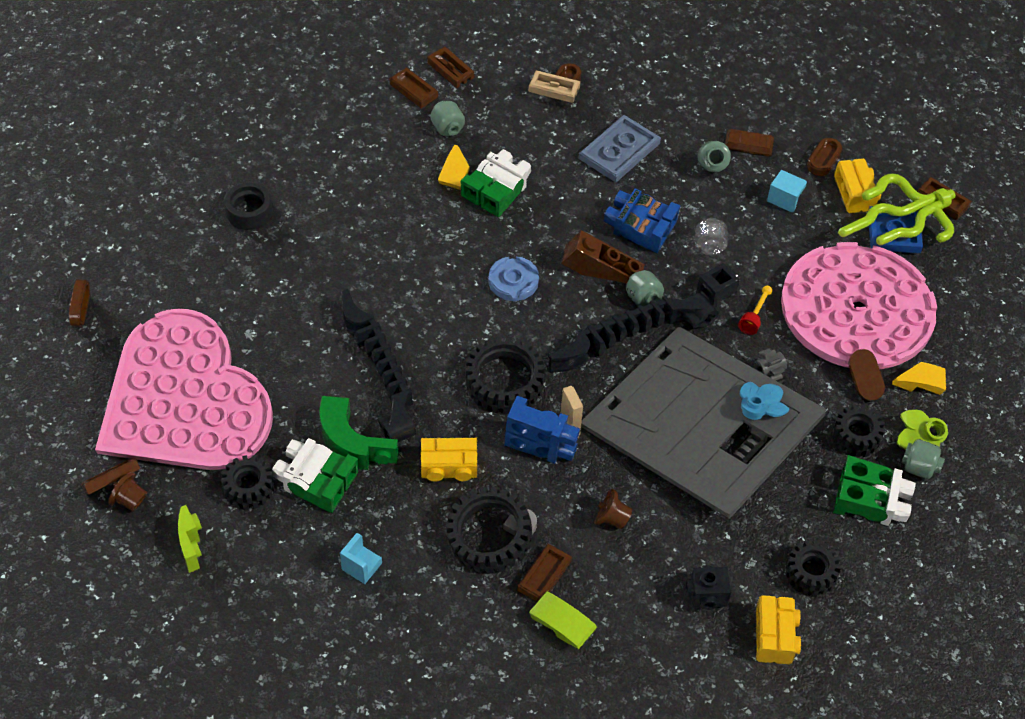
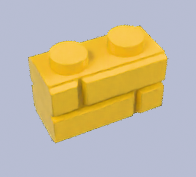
M844 160L837 163L834 177L847 212L857 213L861 210L866 212L869 210V206L876 205L878 200L881 199V194L870 200L862 198L864 191L875 187L874 171L868 167L866 160Z
M421 438V477L427 478L430 481H441L443 478L468 481L471 478H477V438Z
M764 595L759 597L756 606V661L791 664L795 654H800L801 637L796 636L795 627L800 625V610L795 609V599Z

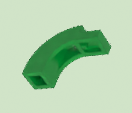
M322 396L320 404L321 430L328 449L344 457L349 454L358 458V469L368 470L370 461L379 464H397V439L366 437L358 434L349 425L351 414L349 398Z

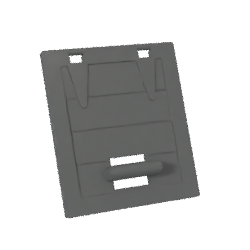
M678 327L581 421V427L720 514L731 518L826 414V409L685 329ZM665 350L670 353L664 360L658 358ZM747 382H753L758 387L764 384L780 386L783 390L780 402L789 408V412L780 417L764 415L758 420L749 419L742 413L740 389ZM614 400L620 403L613 410L606 408ZM743 423L752 427L751 435L732 455L720 449ZM768 437H770L771 440L764 446V448H763V449L750 461V463L747 465L746 463H747V462L759 451V449L768 441Z

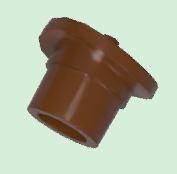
M130 472L118 482L115 481L108 504L113 506L117 502L134 512L143 502L148 492L141 488L134 480L136 474Z
M610 489L603 503L600 501L597 505L600 507V510L594 520V524L600 525L604 522L623 529L630 519L632 508L618 499L616 490Z

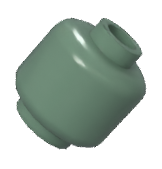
M453 101L438 102L430 114L433 125L439 134L443 136L458 134L465 124L463 113Z
M708 141L698 151L700 166L709 172L724 170L731 160L729 148L720 141Z
M643 270L630 276L626 284V291L637 306H646L652 300L655 302L661 300L664 294V287L652 272Z
M917 439L913 444L908 443L901 463L905 464L906 472L924 479H930L934 472L940 474L945 458L940 457L941 448L939 446Z

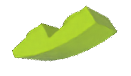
M184 505L180 508L178 534L185 563L190 573L200 569L197 558L202 556L197 543L200 542L198 530L202 529L196 513L191 515L187 506Z
M548 591L529 612L533 620L550 628L555 632L557 638L577 649H580L597 628L596 624Z

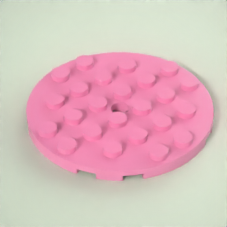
M857 242L837 243L836 246L825 249L822 246L802 256L788 272L781 297L783 315L794 336L812 353L826 361L849 368L848 361L850 356L859 349L871 351L876 357L879 369L900 365L916 356L926 346L936 325L937 303L933 291L930 292L925 283L926 278L910 262L887 249L874 245L873 248L858 246ZM853 302H861L865 307L854 308Z

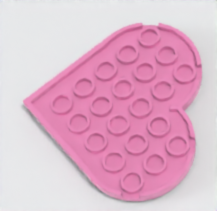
M189 309L162 311L155 314L154 318L148 320L143 325L140 323L131 332L124 344L95 451L97 454L205 470L226 469L228 463L234 465L233 459L238 458L240 462L243 461L242 456L247 455V458L250 459L267 440L273 421L271 401L267 391L254 375L242 368L231 366V350L228 340L213 319Z

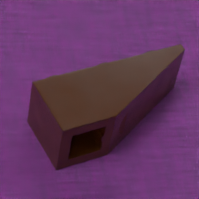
M582 230L566 244L561 262L564 266L581 275L627 283L632 274L643 271L645 264Z

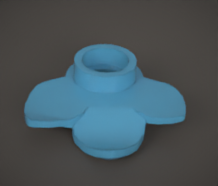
M747 382L740 389L742 413L749 419L758 420L764 415L780 417L789 412V408L780 402L783 396V390L780 386L764 384L758 387L753 382Z

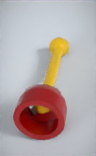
M768 285L762 288L763 294L754 311L745 313L738 323L739 329L745 334L754 335L760 328L761 321L758 313L766 297L772 293V288Z

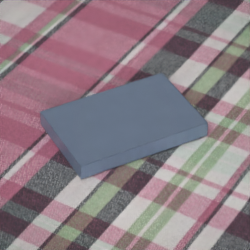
M623 115L579 153V159L616 183L660 144L661 137Z

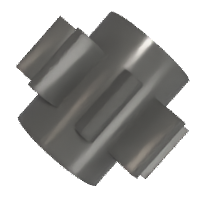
M770 348L758 352L760 358L754 361V368L775 381L782 379V373L787 369V361L781 352H776L775 349L770 350Z

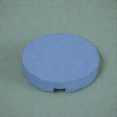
M504 257L496 261L490 268L488 283L493 293L504 300H525L532 296L538 288V270L531 261L523 257H516V259Z

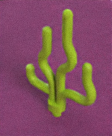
M887 174L879 179L875 187L864 191L862 198L864 200L875 198L885 191L888 184L893 183L898 185L906 196L914 202L902 207L886 203L876 204L869 209L865 217L840 228L838 231L839 236L846 237L872 224L880 213L902 217L918 211L913 227H899L878 236L876 243L884 245L900 237L912 238L918 236L924 229L926 217L931 214L934 215L944 228V231L936 236V240L943 243L953 236L954 225L942 209L951 205L952 199L955 198V192L952 189L947 191L941 188L931 194H920L904 177L898 174Z

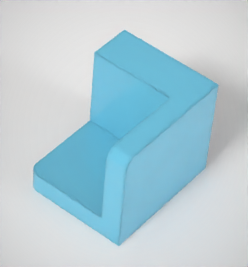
M781 170L770 185L767 202L789 212H794L798 197L806 187L807 181Z
M358 533L354 535L340 552L342 570L364 584L382 564L380 556L363 546L362 535Z

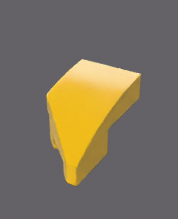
M454 145L439 175L438 182L439 184L461 190V179L466 174L468 175L470 167L458 145Z
M920 362L894 379L892 385L911 392L916 387H920L941 395L946 391L945 368Z

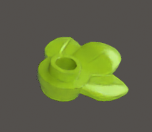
M908 410L900 414L907 428L899 434L897 445L904 450L907 449L908 443L913 444L917 439L940 447V443L945 441L948 436L947 425L941 419L929 418L921 410ZM930 428L936 430L937 436L931 434Z

